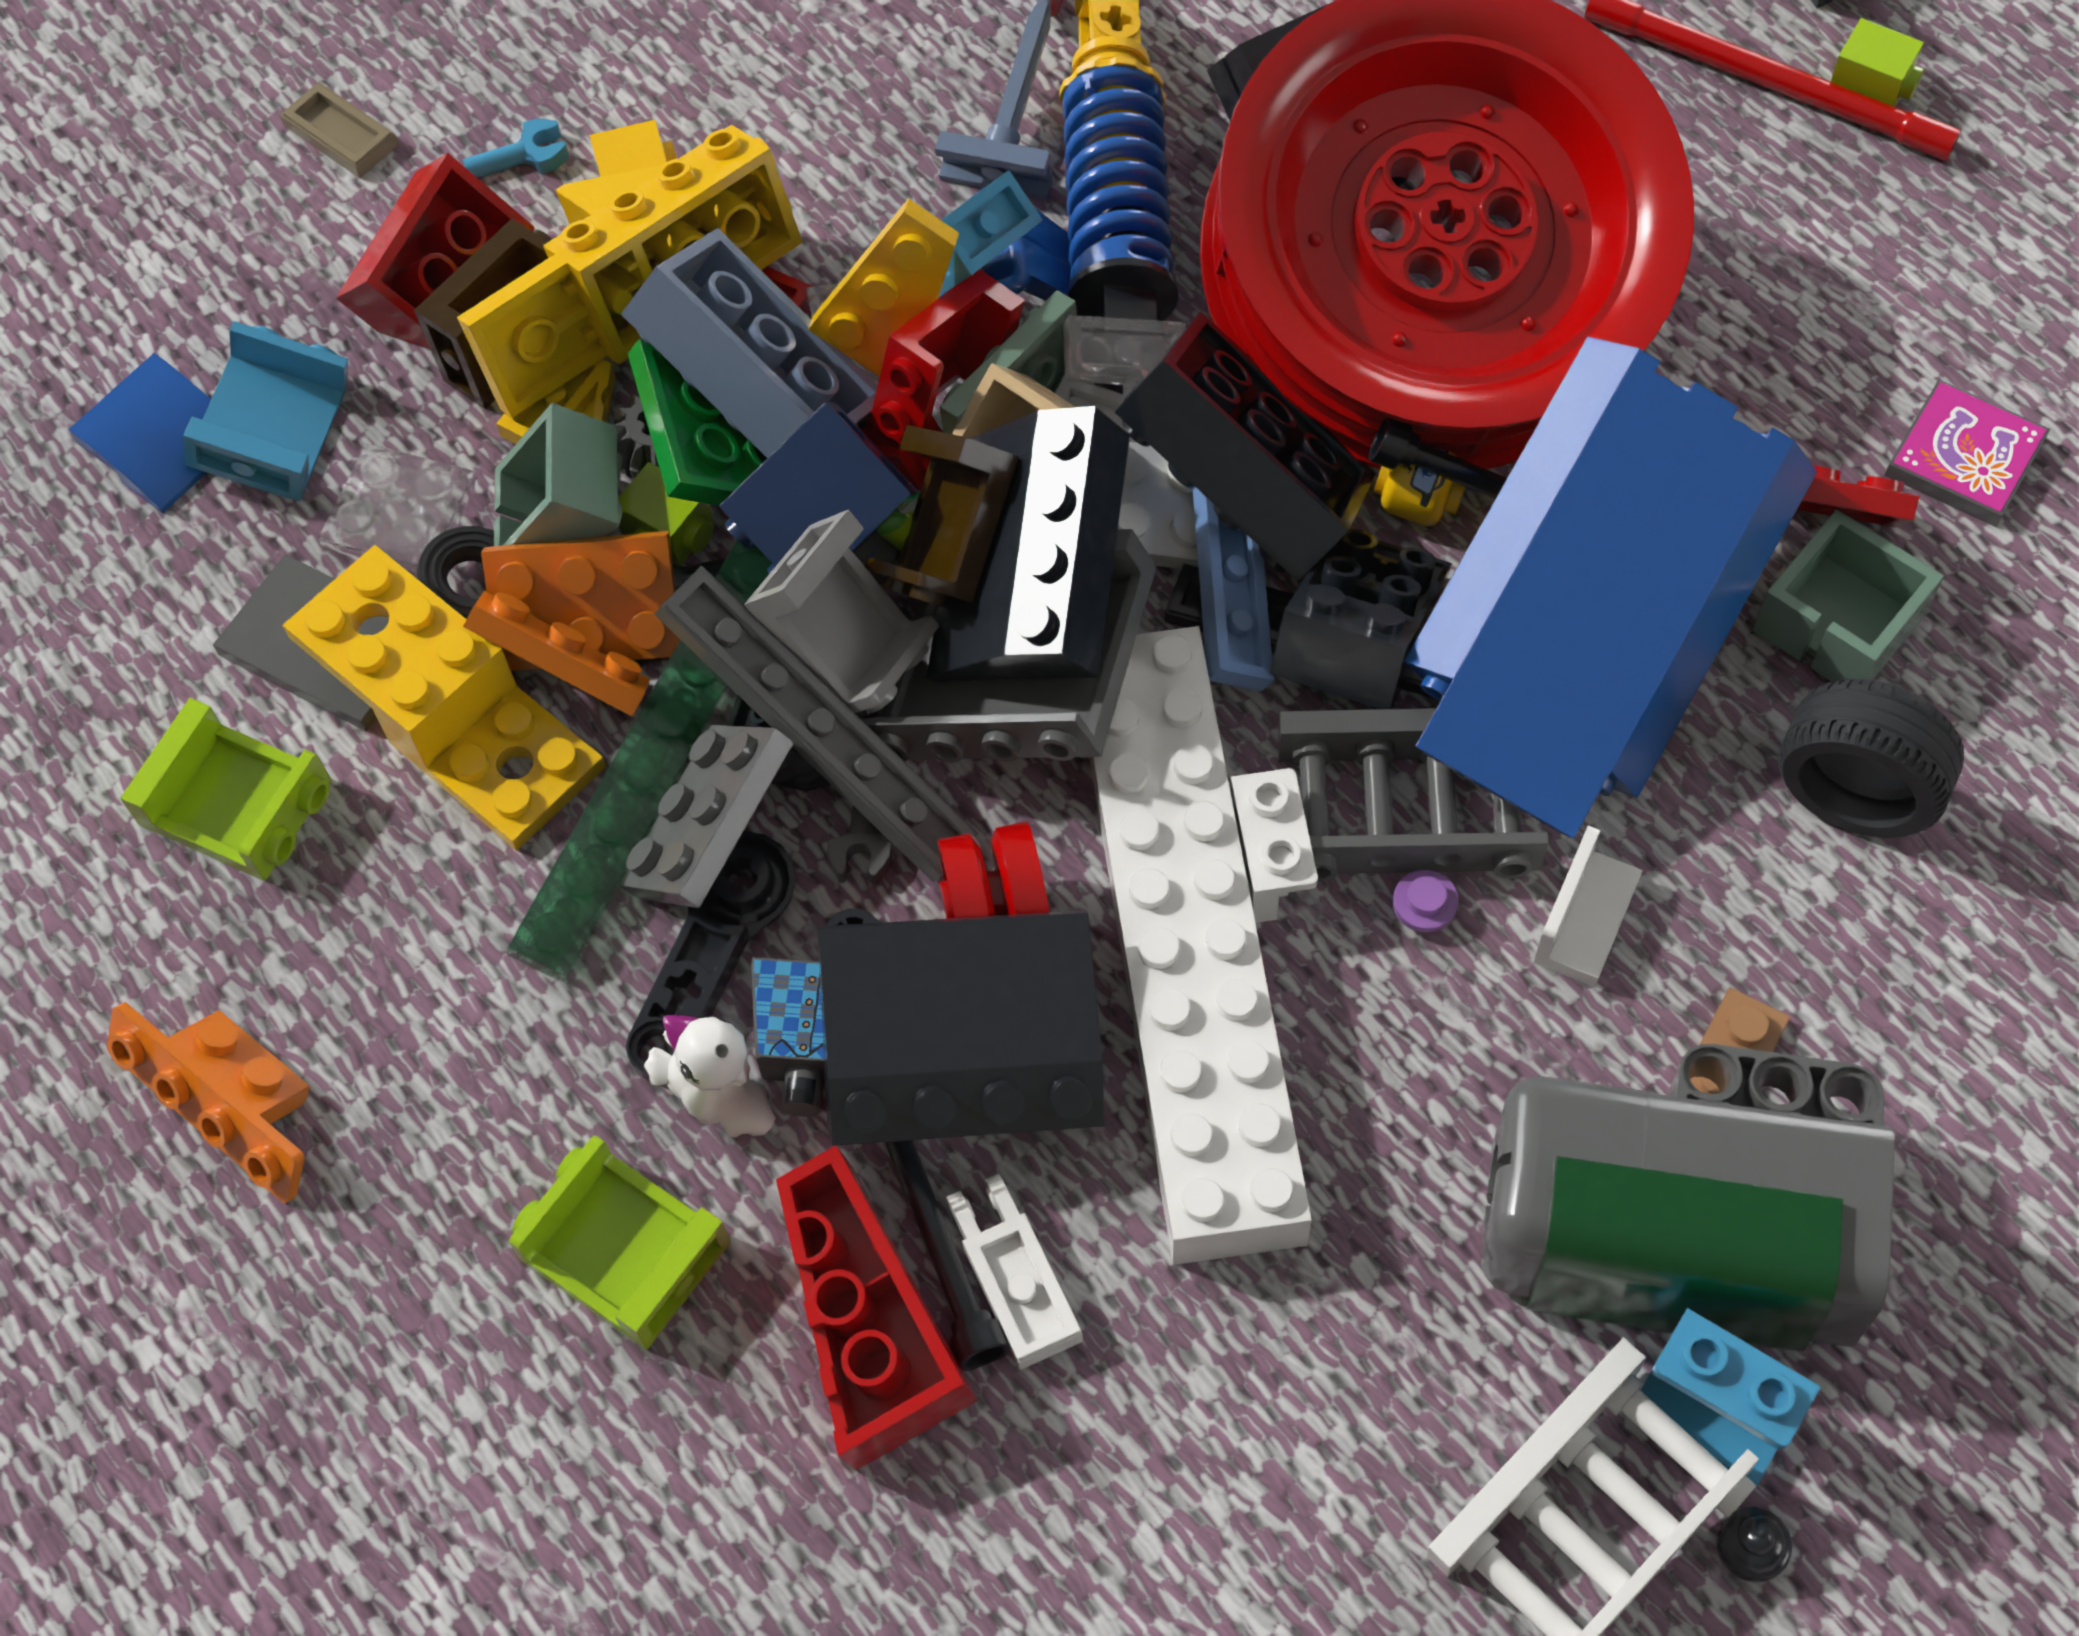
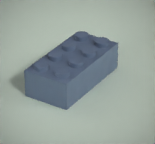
M719 228L656 266L621 313L638 331L644 341L654 346L681 373L689 385L703 394L724 415L727 422L733 428L740 431L767 458L824 402L837 403L860 429L870 420L878 385L846 354L810 332L808 328L811 319Z

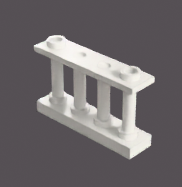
M1623 1337L1428 1546L1427 1558L1447 1577L1460 1564L1469 1573L1477 1569L1546 1636H1601L1716 1509L1729 1518L1750 1495L1757 1485L1747 1475L1759 1458L1747 1449L1729 1470L1641 1391L1644 1383L1636 1375L1640 1372L1646 1357ZM1606 1408L1615 1416L1620 1412L1625 1414L1709 1491L1681 1523L1593 1443L1596 1435L1588 1427ZM1557 1460H1560L1567 1468L1572 1464L1576 1465L1660 1543V1546L1632 1576L1544 1495L1548 1487L1540 1479ZM1509 1512L1518 1520L1526 1516L1612 1597L1583 1630L1496 1548L1499 1540L1491 1531Z

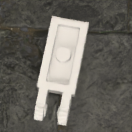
M999 1174L985 1179L986 1194L992 1208L997 1210L1002 1223L981 1232L975 1221V1214L967 1198H964L962 1192L958 1191L946 1197V1200L964 1239L962 1243L965 1254L995 1318L999 1320L1014 1359L1019 1369L1022 1370L1083 1342V1334L1025 1213L1019 1214L1003 1179Z

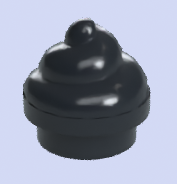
M1755 1506L1740 1508L1733 1512L1729 1518L1725 1519L1718 1531L1717 1549L1720 1559L1732 1574L1745 1581H1769L1777 1577L1786 1568L1791 1559L1793 1544L1790 1532L1781 1518L1767 1509Z

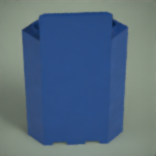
M1589 336L1578 352L1404 660L1423 679L1420 688L1429 696L1440 701L1416 747L1435 761L1555 831L1573 839L1599 794L1610 796L1614 789L1638 798L1817 474L1814 466L1792 438L1775 428H1771L1768 434L1756 432L1746 424L1733 419L1738 406L1697 382L1692 383L1690 389L1677 386L1668 378L1655 372L1661 361L1643 350Z

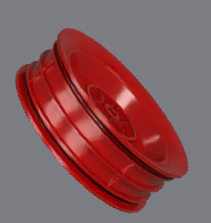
M1336 0L1306 18L1279 41L1263 59L1247 82L1234 109L1224 139L1221 159L1215 170L1206 197L1201 223L1200 264L1202 284L1209 313L1213 323L1252 358L1260 370L1290 403L1302 413L1327 428L1356 459L1364 464L1381 469L1382 466L1369 461L1368 457L1374 436L1379 430L1382 421L1388 417L1412 424V432L1421 435L1420 442L1452 452L1457 457L1485 469L1504 466L1519 459L1588 336L1636 347L1643 351L1656 337L1671 313L1682 288L1690 261L1694 234V195L1691 173L1682 140L1671 114L1643 71L1615 41L1591 22L1552 0ZM1459 170L1467 173L1473 180V183L1467 184L1458 181L1451 174V171ZM1392 178H1406L1413 183L1416 189L1405 190L1399 188ZM1489 215L1504 217L1510 223L1511 229H1502L1496 226L1490 220ZM1383 228L1389 231L1394 236L1395 242L1387 243L1378 240L1372 234L1371 229ZM1477 266L1483 268L1490 274L1492 281L1484 282L1476 279L1468 267ZM1419 273L1427 276L1433 283L1434 288L1426 289L1417 286L1411 280L1409 274Z

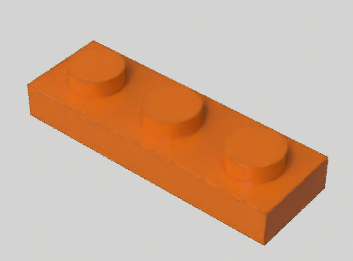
M484 590L463 625L464 628L630 716L634 715L650 682L649 678L641 674L642 669L636 662L619 653L609 652L606 656L585 644L586 638L568 625L554 622L550 626L529 614L530 608L512 595L497 592L494 596Z

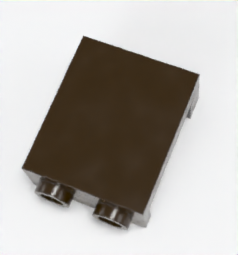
M513 219L505 224L414 309L443 381L484 409L489 407L496 399L457 317L547 260L548 256L543 245L552 240L543 231L535 230L533 232Z
M907 425L899 449L930 459L912 516L910 531L905 539L897 564L893 565L867 557L864 567L869 571L884 575L881 583L882 588L944 608L949 596L973 603L1019 456L967 437Z

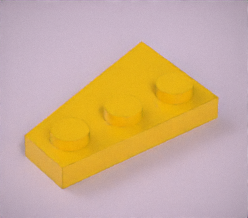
M908 198L816 311L811 319L808 330L880 377L889 335L938 299L959 232Z

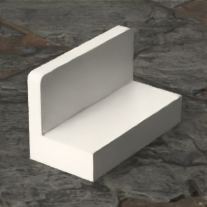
M1588 825L1543 930L1533 963L1596 987L1643 870L1595 852L1594 849L1600 830Z

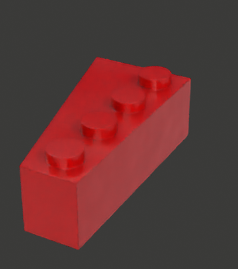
M835 1145L777 1178L776 1182L794 1262L799 1269L805 1297L803 1303L809 1327L813 1331L821 1367L819 1368L823 1391L830 1406L835 1429L833 1435L837 1453L844 1462L856 1471L977 1402L978 1399L962 1369L959 1367L953 1352L857 1173L838 1146Z

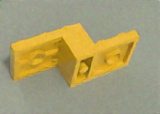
M373 545L282 626L288 637L373 709L392 746L517 851L606 768L604 758L516 685L500 646L464 628L463 625L467 619L378 546ZM382 616L389 619L387 626L377 634L362 635L358 633L361 624L371 617ZM524 756L533 760L531 770L521 778L507 779L500 775L502 766L513 757Z

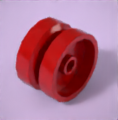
M1028 821L995 828L991 838L995 870L986 871L979 842L971 833L938 839L937 843L944 881H940L939 884L946 919L1050 912L1037 848Z

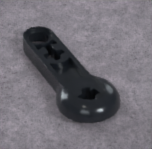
M743 831L699 908L688 907V916L626 1042L628 1059L638 1075L647 1081H650V1077L644 1067L645 1063L641 1061L640 1053L647 1040L654 1036L663 1035L665 1031L663 1018L658 1016L660 1014L665 1016L675 1014L678 1008V1001L673 993L674 988L686 989L691 981H695V985L700 993L698 999L687 997L677 1015L696 1018L712 1017L749 939L766 926L778 920L791 903L796 884L793 861L784 847L767 835ZM741 870H750L755 882L753 887L748 889L743 884V892H734L728 878L733 873L741 877Z

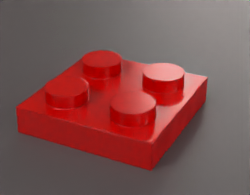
M1814 466L1817 474L1797 508L1800 511L1831 516L1838 509L1856 521L1896 528L1914 521L1919 495L1903 493L1904 482L1866 476V481H1857V484L1840 481L1841 471Z

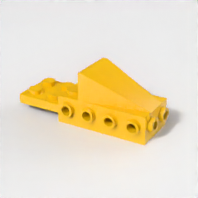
M730 125L725 129L711 133L702 144L679 159H674L661 165L562 185L555 191L569 225L564 228L559 236L543 245L548 259L458 316L457 319L500 410L510 418L526 410L606 356L617 364H621L629 358L628 352L639 338L642 339L638 331L621 313L655 267L717 228L760 270H763L803 243L772 151L761 138H753L735 126Z

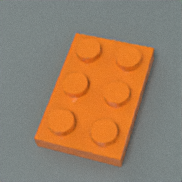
M669 531L484 547L481 551L486 591L495 596L497 592H503L516 597L530 608L529 614L550 626L554 622H559L574 628L586 638V645L607 656L609 652H615L631 660L682 656L683 642L654 615L661 605L676 592ZM502 648L511 671L541 669Z

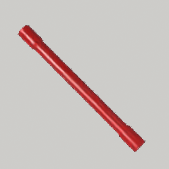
M1589 0L1585 11L1584 19L1626 36L1639 37L1895 138L1904 146L1945 162L1950 157L1962 131L1959 128L1921 113L1902 110L1647 10L1643 5L1632 0Z

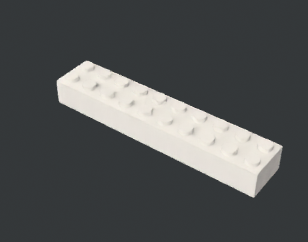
M1199 626L1137 634L1102 756L1089 757L1172 1263L1176 1265L1308 1246L1312 1219Z

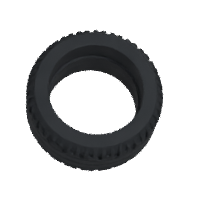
M1846 679L1820 685L1810 691L1800 702L1780 746L1778 766L1781 777L1792 795L1806 809L1819 818L1853 833L1880 838H1895L1925 831L1942 817L1963 769L1964 746L1958 732L1948 718L1934 705L1917 694L1881 681Z

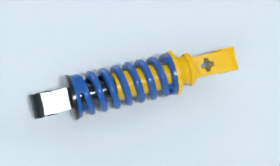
M1075 0V15L1078 17L1079 49L1074 54L1072 60V75L1064 79L1059 92V100L1063 102L1062 108L1065 120L1064 142L1066 145L1068 238L1070 241L1069 262L1071 265L1067 296L1076 302L1078 321L1092 328L1091 373L1093 378L1139 383L1161 357L1162 344L1158 324L1173 313L1179 298L1177 281L1172 275L1174 266L1173 257L1170 252L1172 234L1168 226L1171 213L1167 202L1169 185L1166 179L1168 164L1164 154L1166 137L1163 131L1165 121L1163 108L1165 106L1166 94L1162 90V77L1154 68L1150 67L1149 54L1141 45L1139 0Z

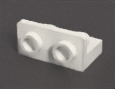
M1291 768L1231 777L1230 792L1255 923L1277 920L1279 897L1288 896L1289 892L1314 889L1317 886L1318 875L1295 770Z

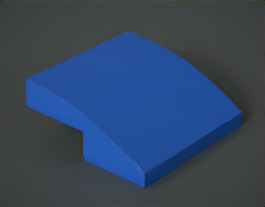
M153 353L68 430L78 445L115 471L126 487L161 513H164L207 473L185 466L183 435L191 416L203 419L211 398L173 366Z

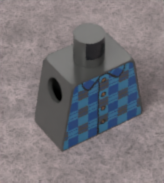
M753 957L751 972L756 1061L762 1079L784 1081L780 1106L782 1111L795 1116H816L821 1110L823 1087L825 1084L819 962Z

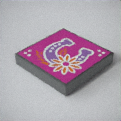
M1938 379L1890 461L1884 476L1902 481L1904 485L1997 527L2041 449L2050 429Z

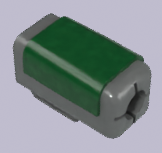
M1700 1044L1691 1048L1683 1056L1668 1095L1546 1076L1526 1078L1516 1084L1507 1094L1492 1144L1486 1197L1487 1202L1491 1206L1486 1205L1480 1253L1483 1273L1495 1289L1509 1295L1526 1297V1310L1673 1334L1688 1308L1749 1345L1797 1352L1804 1351L1810 1341L1854 1347L1881 1312L1889 1284L1895 1137L1893 1128L1883 1127L1885 1099L1883 1086L1874 1073L1856 1064L1718 1044ZM1693 1077L1710 1079L1717 1085L1720 1093L1706 1094L1700 1092L1693 1086L1690 1079ZM1773 1087L1779 1089L1786 1095L1789 1104L1771 1102L1764 1097L1760 1088ZM1831 1097H1843L1850 1100L1857 1107L1859 1114L1850 1115L1841 1112L1835 1107Z

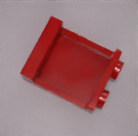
M979 269L889 335L869 422L880 429L886 436L900 444L907 425L928 429L936 396L959 378L965 381L983 363L984 358L993 347L1002 345L1017 330L1025 300Z

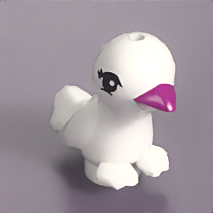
M666 1015L663 1018L665 1027L663 1036L665 1041L673 1048L674 1054L670 1055L664 1050L655 1047L649 1051V1057L644 1067L649 1074L651 1084L657 1086L667 1084L670 1091L682 1099L690 1115L706 1125L720 1122L728 1137L737 1138L741 1134H750L752 1136L765 1135L772 1128L776 1118L768 1100L765 1087L750 1080L749 1072L751 1066L747 1061L748 1052L743 1034L732 1023L716 1017L696 1018L686 1015Z

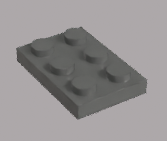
M711 725L709 730L701 734L693 744L689 754L691 761L679 782L673 785L662 797L658 806L659 816L648 835L640 840L631 850L626 862L627 871L618 886L639 899L699 908L794 742L776 728Z

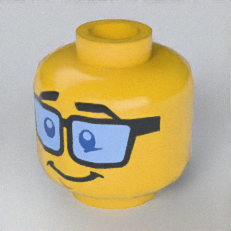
M1435 447V448H1437V449H1439V450H1442V451H1444V452H1447V453H1449V454H1451V455L1456 456V455H1455L1454 453H1452V452H1449V451L1443 450V449H1441V448ZM1410 465L1407 469L1397 466L1394 470L1382 466L1373 492L1382 495L1381 506L1387 513L1431 527L1440 521L1444 511L1456 515L1466 487L1413 465Z

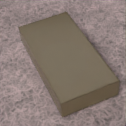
M320 82L316 83L279 115L284 127L359 179L399 145L395 133Z

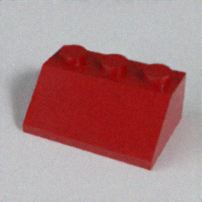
M447 153L415 172L336 296V299L377 332L430 349L414 309L511 219L531 231L535 227Z

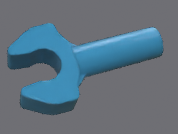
M533 119L523 123L522 135L517 143L462 160L465 168L477 178L523 164L535 167L540 174H546L559 168L569 158V153L564 141L540 147L541 144L559 139L562 135L557 121Z

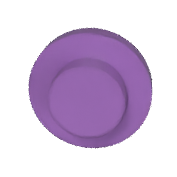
M1418 870L1404 876L1397 884L1393 896V908L1398 919L1408 928L1424 933L1436 932L1448 926L1454 919L1459 904L1458 892L1454 884L1446 876L1431 870Z

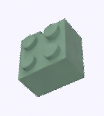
M551 403L495 468L494 512L523 521V523L499 515L494 521V546L613 535L620 524L623 511L622 503L618 501V476L622 466V457L620 453H617V426Z
M1836 509L1766 592L1752 631L1798 661L1806 653L1814 657L1810 668L1831 682L1846 679L1874 680L1925 617L1944 575Z

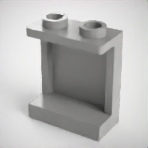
M848 509L809 525L744 605L761 624L854 713L867 710L868 713H874L886 706L895 697L898 691L895 684L902 674L917 665L926 656L929 650L926 643L937 630L939 624L931 615L915 621L908 620L849 547L864 528Z

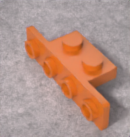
M123 1002L112 1009L107 1042V1051L114 1062L123 1070L130 1071L150 1088L164 1106L174 1109L200 1131L208 1144L222 1150L243 1168L256 1185L266 1188L282 1203H287L295 1198L298 1193L305 1156L299 1148L270 1124L301 1107L307 1100L310 1085L220 1010L167 1037L128 1003Z

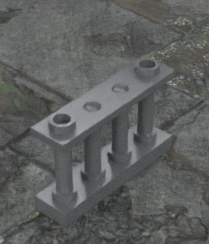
M1436 708L1280 711L1279 762H1294L1295 765L1300 767L1301 800L1318 875L1317 882L1331 880L1337 874L1412 873L1418 870H1431L1435 872L1493 871L1496 876L1502 878H1519L1528 875L1532 870H1541L1549 844L1548 832H1523L1521 810L1493 794L1497 833H1458L1453 770L1425 755L1416 747ZM1420 759L1424 764H1427L1432 834L1394 835L1389 764L1393 760ZM1330 761H1357L1363 765L1368 835L1329 836L1325 765Z

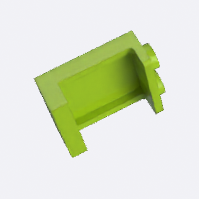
M189 698L120 799L138 825L265 881L275 865L280 866L284 864L291 856L296 843V833L309 814H315L323 807L329 795V783L332 779L318 754L304 750L299 758L222 725L211 706Z
M593 1135L583 1148L576 1147L566 1155L557 1169L554 1184L540 1201L533 1200L522 1209L513 1224V1234L509 1239V1243L520 1261L646 1351L731 1243L722 1220L703 1207H700L697 1212L690 1209L615 1157L607 1143L596 1135Z

